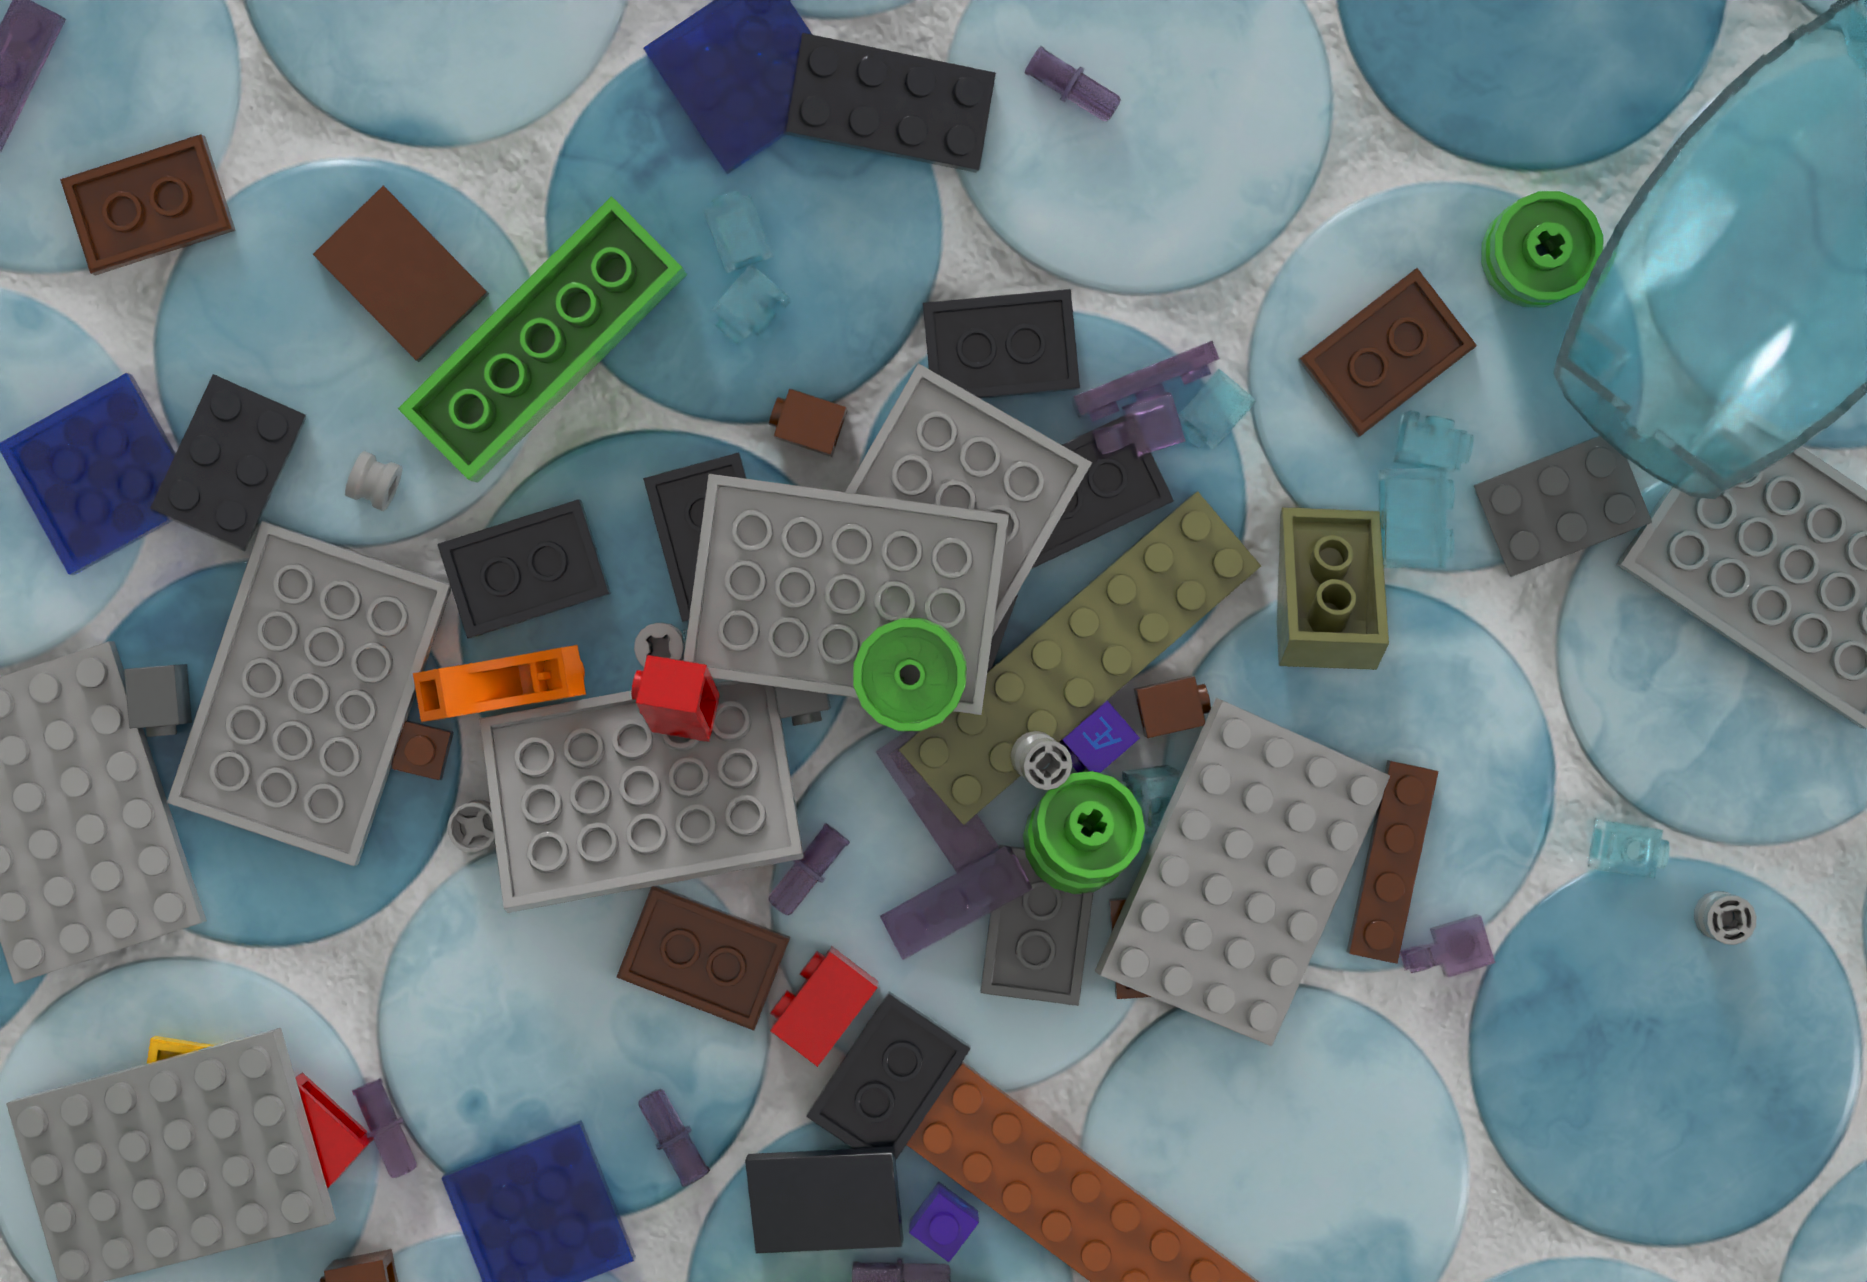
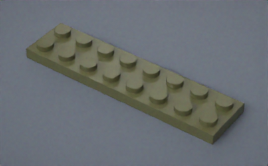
M1198 491L1194 492L987 672L981 715L952 711L943 723L918 731L897 750L959 822L965 825L1020 777L1011 762L1012 747L1019 737L1027 732L1040 731L1045 732L1057 742H1060L1099 706L1111 698L1257 571L1261 565Z

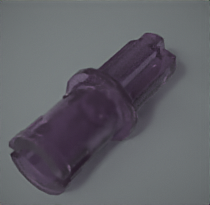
M1043 46L1037 49L1024 74L1032 76L1062 95L1060 101L1065 102L1069 99L1102 121L1111 119L1121 101L1117 94L1083 74L1084 67L1080 66L1078 69L1072 67L1045 50Z
M825 823L822 830L803 852L804 859L793 860L795 864L771 892L768 898L769 902L783 914H792L817 881L824 882L825 878L822 875L845 846H848L849 840L831 825Z
M378 1078L352 1090V1093L358 1101L370 1130L365 1133L367 1138L373 1137L389 1176L396 1178L414 1170L417 1167V1162L400 1125L404 1122L403 1117L397 1118L382 1085L383 1081L381 1078Z
M657 1089L643 1096L638 1101V1106L659 1141L655 1146L657 1150H664L681 1181L682 1187L688 1186L708 1174L710 1169L706 1166L689 1136V1133L692 1131L690 1125L684 1127L665 1091Z
M898 1258L897 1263H861L853 1261L852 1282H951L950 1266L945 1263H904L903 1258Z

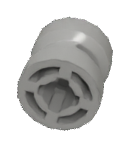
M1027 732L1019 737L1012 747V766L1020 776L1036 788L1043 790L1058 788L1070 776L1072 759L1069 751L1045 732Z
M473 800L456 808L450 815L447 824L448 835L452 843L460 850L479 852L495 844L490 802Z
M1713 891L1705 894L1698 901L1694 909V920L1697 928L1703 935L1724 944L1736 945L1745 942L1753 934L1756 927L1757 916L1752 905L1747 900L1725 891Z

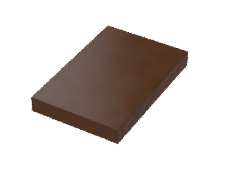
M202 134L60 179L90 274L95 276L236 231L206 137Z
M384 185L313 253L319 262L418 362L489 295L484 287Z
M1416 268L1304 354L1298 361L1355 435L1360 437L1477 345L1419 269Z
M652 886L616 978L754 1031L790 937L660 886Z

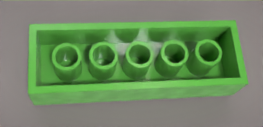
M611 196L398 410L468 480L478 483L687 276V273Z

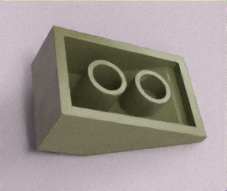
M1282 507L1280 514L1277 595L1279 666L1377 670L1389 645L1380 511Z

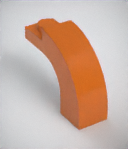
M578 645L413 673L421 722L586 695L584 685L585 669L580 660Z

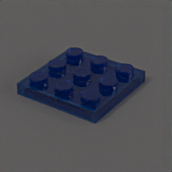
M714 0L643 48L726 174L785 136L783 133L799 38L802 33L812 34L790 0Z
M125 373L0 442L2 456L69 575L80 573L173 521L152 512L150 508L176 453L132 374Z
M582 1120L446 1173L441 1178L482 1282H582L633 1262L636 1258Z

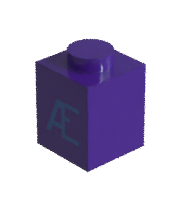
M1106 700L1066 735L1062 741L1067 745L1066 748L1072 759V767L1077 773L1084 772L1086 769L1101 773L1138 741L1140 737Z
M938 1182L909 1220V1233L947 1262H950L979 1224L978 1210Z

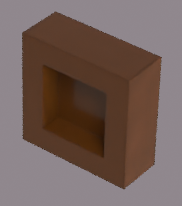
M408 720L405 721L391 769L442 780L454 732Z

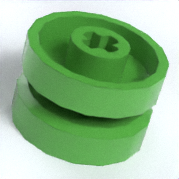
M1538 191L1518 199L1504 209L1490 223L1481 244V265L1488 283L1503 299L1521 307H1546L1580 292L1595 277L1603 259L1604 235L1596 215L1580 199L1561 191ZM1539 244L1543 245L1546 250V254L1540 256L1535 248Z
M900 618L878 627L862 643L854 661L853 686L861 706L878 723L897 731H922L941 723L957 707L966 686L967 662L959 642L943 626L924 618ZM907 665L916 666L920 671L919 680H916L914 684L904 683L905 677H900L903 667Z
M1094 771L1072 773L1065 783L1058 788L1048 790L1027 817L1023 833L1026 858L1036 875L1054 889L1071 894L1095 892L1113 882L1129 866L1140 851L1145 832L1142 809L1131 790L1114 777Z

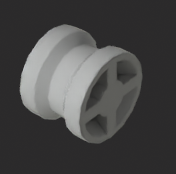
M363 451L351 470L346 484L345 496L354 500L365 498L371 501L374 508L385 511L398 488L402 475V466L393 462L382 464L377 462L375 455Z
M650 624L642 629L635 639L634 651L636 658L643 667L645 666L647 655L683 661L686 646L685 636L672 624Z

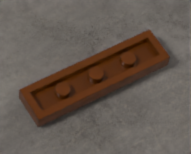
M1387 760L1385 773L1390 775V778L1376 811L1346 952L1352 955L1398 964L1439 771Z

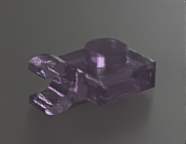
M1170 392L1123 406L1124 422L1093 431L1097 449L1102 454L1119 450L1132 443L1135 454L1139 457L1186 441L1174 399Z
M1478 914L1432 927L1430 931L1434 943L1418 945L1400 951L1404 970H1410V973L1420 972L1441 964L1443 975L1452 977L1495 963L1482 917Z

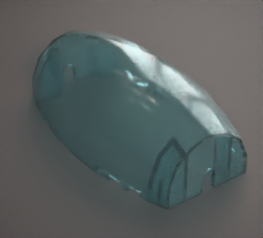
M1838 0L1830 5L1828 11L1807 25L1803 23L1792 31L1786 40L1767 55L1763 54L1731 82L1682 133L1641 186L1616 225L1590 274L1566 330L1553 373L1565 399L1597 434L1625 458L1654 478L1691 497L1716 499L1769 469L1821 433L1867 394V0Z

